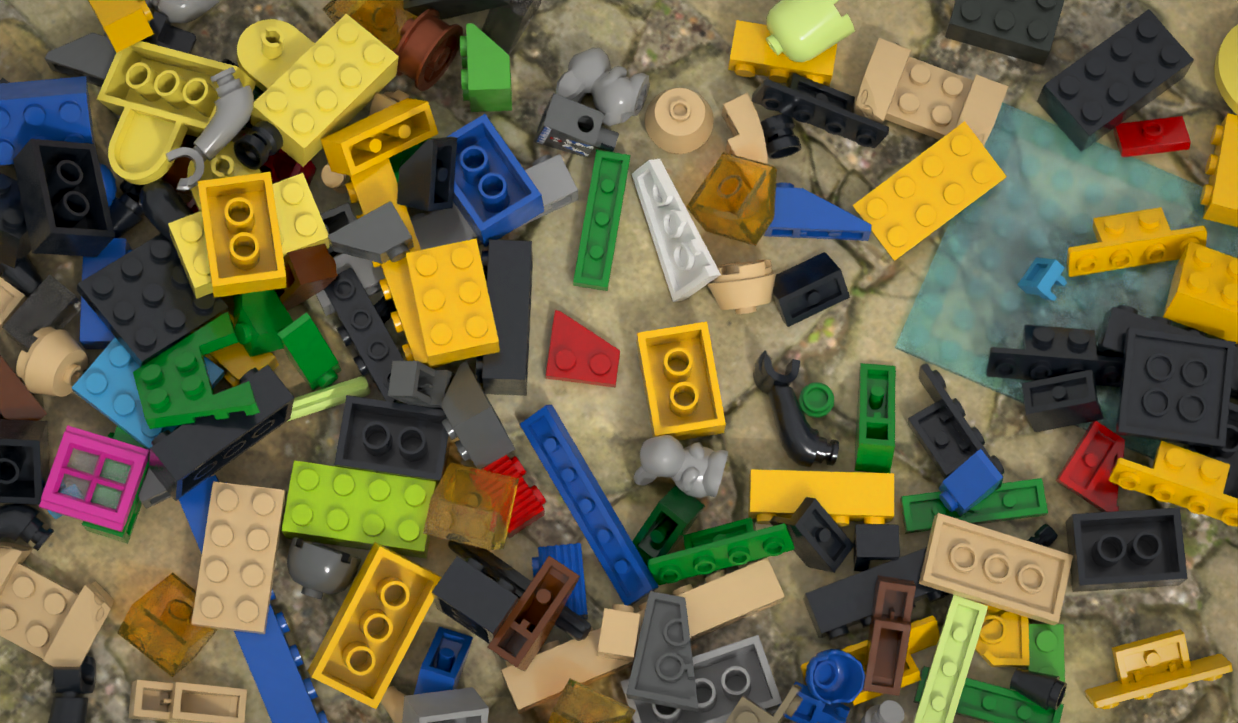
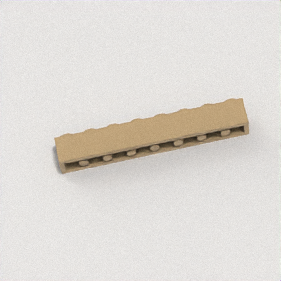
M768 557L760 561L754 560L738 565L739 570L727 575L724 570L713 573L705 578L706 584L694 589L691 584H688L672 592V595L685 597L690 641L784 601V593ZM647 602L638 606L640 611L637 613L640 614L635 654ZM591 626L587 638L581 641L573 639L560 644L559 640H555L543 645L540 649L541 653L535 656L526 671H522L506 661L507 667L501 669L518 714L629 668L633 666V662L597 656L601 628L594 630Z

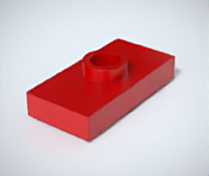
M1183 116L1126 122L1114 128V135L1121 157L1190 149L1191 141Z

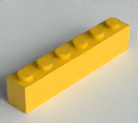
M389 158L350 176L351 182L346 183L345 186L351 204L358 202L362 212L356 218L359 219L391 201L412 236L414 247L409 249L410 252L421 250L406 206L397 204L398 183ZM404 257L397 262L389 260L383 264L372 261L374 268L379 266L382 268L385 278L379 280L385 300L392 299L396 311L391 312L390 315L396 332L404 331L408 342L402 345L406 361H419L429 366L407 258ZM448 363L439 364V365H434V366H429V367L432 368V369H434V368L443 366V365L448 364Z

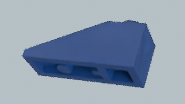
M776 183L773 187L767 186L764 236L869 240L871 224L803 188H794V185L791 183Z

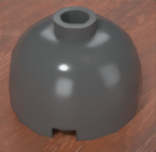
M293 537L288 552L287 567L292 580L303 586L302 594L322 600L324 593L338 594L353 582L361 558L352 557L351 562H349L350 554L315 542L311 544L304 542L303 546H301L303 539Z

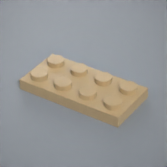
M213 481L191 623L193 626L257 634L266 633L286 496L285 490Z
M938 513L933 519L919 584L1054 626L1060 620L1073 555Z

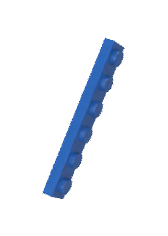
M545 405L520 423L521 428L624 605L631 606L647 596L650 591L659 588L553 405Z

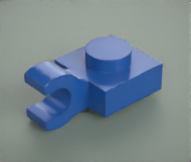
M795 681L794 685L797 684L802 687L798 696L803 698V701L792 717L786 714L785 718L797 723H846V718L850 712L848 706L841 703L829 705L824 701L821 702L809 693L806 685Z

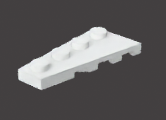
M660 159L648 160L632 173V177L673 302L684 301L721 274Z

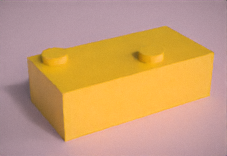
M374 542L307 670L310 676L377 709L434 600L432 591L442 577Z

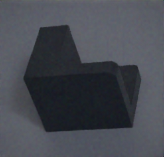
M154 12V19L149 23L154 34L142 41L190 54L196 42L195 34L171 26L168 16Z
M855 525L853 544L855 545L853 547L854 571L863 572L868 570L870 560L899 559V525Z

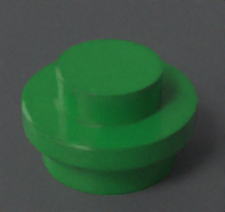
M810 383L802 389L799 396V405L806 415L813 418H821L832 410L834 394L823 383Z

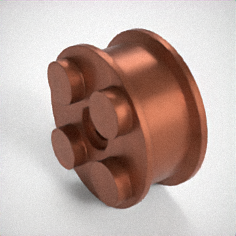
M433 8L424 11L415 20L413 18L408 19L400 32L402 39L393 51L399 56L396 75L401 76L405 74L413 79L416 88L420 91H425L432 87L446 72L458 52L460 36H463L462 26L459 24H447L440 19L439 12Z

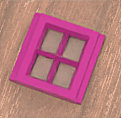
M67 425L42 493L39 507L123 532L148 462L150 450Z

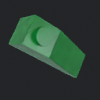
M274 290L233 295L234 329L238 342L243 344L249 356L252 357L284 349L277 333L294 321Z
M307 312L277 333L289 361L312 391L318 387L321 389L326 388L338 379L337 373L341 371L339 362Z
M860 363L855 436V471L890 473L895 449L896 366Z

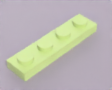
M956 595L952 596L913 723H953L988 609L987 605Z

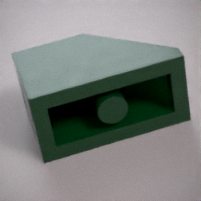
M676 485L658 502L632 541L647 566L649 559L670 554L705 507L695 497L686 495Z

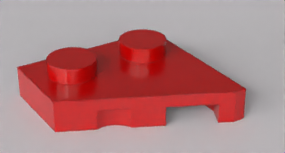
M555 310L546 379L616 388L620 350L563 312Z
M1093 421L1055 481L1102 512L1119 511V506H1117L1119 485L1110 482L1109 477L1118 458L1124 457L1125 439L1098 421Z

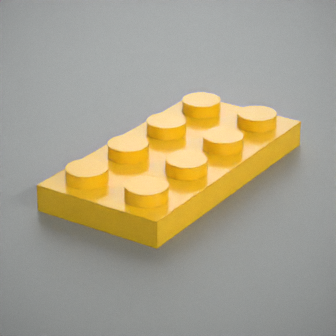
M964 121L852 206L862 220L871 224V232L893 261H896L1007 176Z

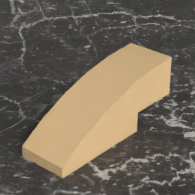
M747 92L723 104L722 117L733 135L732 138L727 140L726 152L754 203L760 209L764 207L767 195L768 156L764 132L758 113Z
M137 679L132 682L128 718L175 723H244L248 689Z

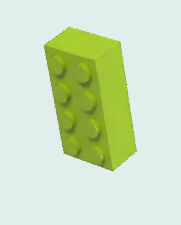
M294 460L282 532L286 538L290 539L298 537L303 539V541L371 550L374 542L400 555L427 559L438 487L436 481Z

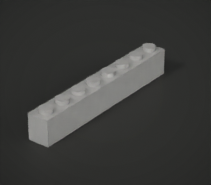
M560 154L551 157V155L540 157L532 163V167L525 170L542 195L544 212L523 225L578 200V189ZM454 202L453 208L436 210L428 215L419 213L410 217L421 250L476 238L478 246L482 245ZM340 254L334 257L337 274L352 268L368 297L382 291L379 280L385 277L381 266L374 268L372 261L347 254ZM324 290L316 294L325 316L336 312Z

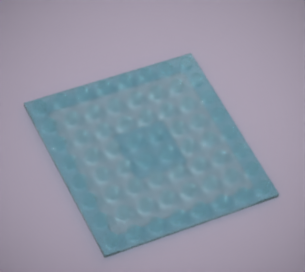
M1002 103L984 147L1007 177L950 220L895 348L1024 404L1022 383L1035 380L986 376V366L991 347L1023 349L1024 325L1095 330L1097 343L1105 313L1113 306H1130L1138 310V315L1148 318L1152 316L1163 317L1175 267L1180 259L1069 277L1067 272L1068 248L1098 243L1093 231V218L1162 207L1171 231L1205 226L1207 230L1206 247L1238 258V227L1202 219L1205 206L1200 204L1202 186L1131 156L1121 157L1119 151L1097 142L1081 152L1059 126ZM1036 257L1056 259L1065 268L1060 275L1065 278L1066 285L1057 286L1054 284L1050 289L1057 297L1055 301L1045 300L1039 295L1026 294L1017 285ZM1170 320V321L1172 322V324H1171L1172 326H1175V327H1178V328H1181V329H1184L1185 327H1188V326H1185V325H1183V324H1180V323H1177V322H1174V321ZM1096 385L1098 402L1104 419L1098 420V422L1116 433L1120 387ZM1092 422L1077 424L1074 426H1077L1087 431L1088 427ZM1119 435L1125 439L1126 448L1153 460L1155 459L1160 440Z

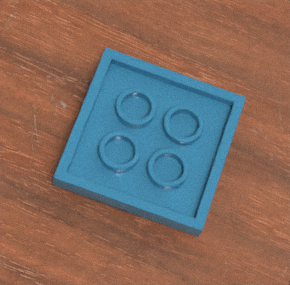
M115 337L71 388L74 393L150 450V447L153 446L151 442L159 434L166 430L173 432L181 425L149 428L144 417L133 372L140 368V366ZM204 356L212 388H214L225 373L224 370Z

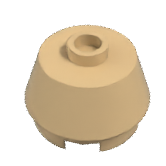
M686 88L665 90L654 97L647 107L645 113L647 134L655 145L668 153H690L701 147L712 133L714 124L712 109L704 97L693 90Z
M771 259L756 260L757 263L734 262L717 265L721 275L707 285L721 310L735 309L736 314L756 312V306L770 303L776 272L772 271Z
M53 327L41 328L33 334L38 339L31 345L29 351L21 350L17 360L16 374L23 379L26 388L31 393L58 397L67 396L73 392L71 387L83 375V370L87 369V354L68 331L64 329L56 330Z

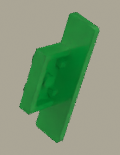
M752 517L683 535L685 550L649 559L648 568L658 585L671 584L682 579L709 574L713 571L735 565H743L765 557L778 556L784 552L794 550L795 547L786 524H779L756 531L755 523Z

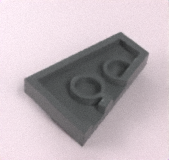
M654 591L649 592L626 693L628 699L699 712L685 597Z

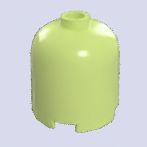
M781 0L769 10L766 17V25L770 33L766 41L777 56L783 52L788 59L794 62H806L854 33L855 30L849 15L845 14L841 17L834 6L839 0Z

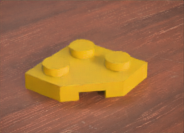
M987 605L988 609L975 651L991 667H1028L1030 665L1028 618Z

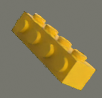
M751 469L749 474L748 518H756V523L770 525L769 521L773 516L790 519L804 499L810 497L816 498L839 527L849 526V521H863L864 524H885V522H891L894 517V473Z

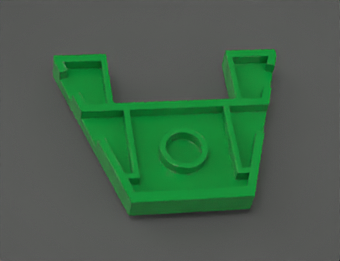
M228 312L220 315L133 372L144 417L150 429L195 423V417L214 415L215 419L219 420L229 418V413L245 411L246 416L260 413L249 381L214 394L204 355L238 343L234 325Z

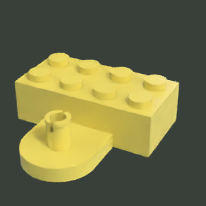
M347 14L316 43L312 42L297 28L287 22L267 19L258 21L246 28L237 44L239 68L254 80L256 86L264 92L254 101L251 124L254 126L259 121H267L274 125L283 138V147L281 149L302 167L323 148L320 139L345 127L374 98L375 94L379 93L397 74L399 56Z
M139 41L117 52L97 97V100L116 115L121 116L108 148V158L112 169L124 180L136 185H145L160 179L168 172L175 161L168 162L165 154L180 148L186 134L199 137L216 112L214 101L218 100L219 96L215 89L219 86L217 82L212 83L210 77L234 67L236 72L233 73L235 79H240L243 87L250 85L253 92L256 82L237 66Z
M230 141L211 161L206 160L204 162V173L200 181L261 173L260 169L253 170L244 166L234 153L235 142ZM192 160L188 166V177L192 176L195 172ZM301 173L272 184L283 257L288 252L325 244L327 249H329V234L304 174ZM196 185L190 191L199 212L170 222L168 226L171 239L196 299L213 293L199 190L198 185Z

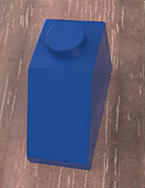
M980 449L942 481L938 488L941 492L939 498L950 512L955 510L961 517L992 494L1003 479V476L982 449Z
M439 626L421 665L414 695L457 689L473 637Z

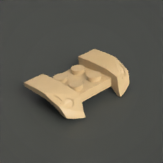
M879 38L859 90L855 114L883 124L885 119L938 140L965 121L984 146L995 124L1009 86L977 74L974 80L965 78L909 56L910 49Z
M4 541L0 542V636L39 656L44 662L53 667H81L111 610L114 600L96 581L84 585L78 594L22 564L31 554L32 547Z

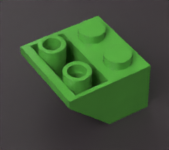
M466 24L467 36H460L462 68H468L461 69L463 101H470L471 112L512 111L509 54L475 24Z

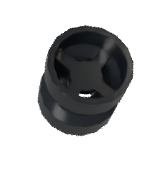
M779 114L760 122L764 137H766L768 142L766 145L768 158H784L801 150L800 140L793 132L795 127L793 117Z
M259 121L251 127L249 134L242 135L234 143V153L237 159L247 168L259 169L267 162L268 156L275 155L283 147L282 135L271 123Z

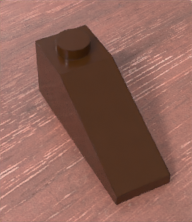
M321 244L288 252L283 257L286 272V288L274 289L286 310L289 311L324 290L338 276L335 260L329 255L326 245Z
M548 556L487 648L516 668L526 671L549 636L580 576L551 556Z

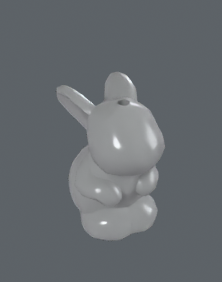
M590 48L572 57L568 65V71L562 74L557 82L556 94L580 103L586 93H592L596 110L604 114L603 123L607 126H613L627 121L631 116L639 114L649 92V75L637 73L629 78L626 76V68L615 66L611 69L609 57L601 48Z
M670 435L652 437L642 444L640 450V463L642 466L636 470L633 479L637 485L645 486L653 482L658 476L671 477L676 486L688 496L696 498L716 497L722 480L728 451H714L713 449L703 447L699 442L683 449L682 444Z

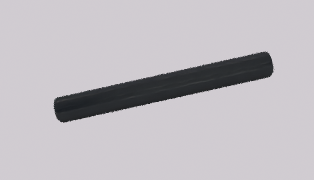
M459 531L452 534L448 542V547L465 560L471 557L486 568L485 573L492 580L496 581L500 577L516 588L515 593L518 599L521 598L532 581L464 532ZM564 606L554 624L576 641L586 639L591 630V624L567 606Z

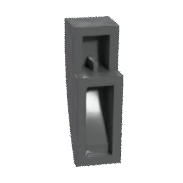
M393 361L388 396L409 405L442 409L441 403L455 374L449 370H434L419 361Z

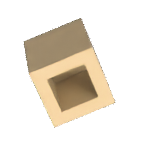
M613 604L612 609L604 608L597 656L633 662L640 622V614L634 613L633 607Z

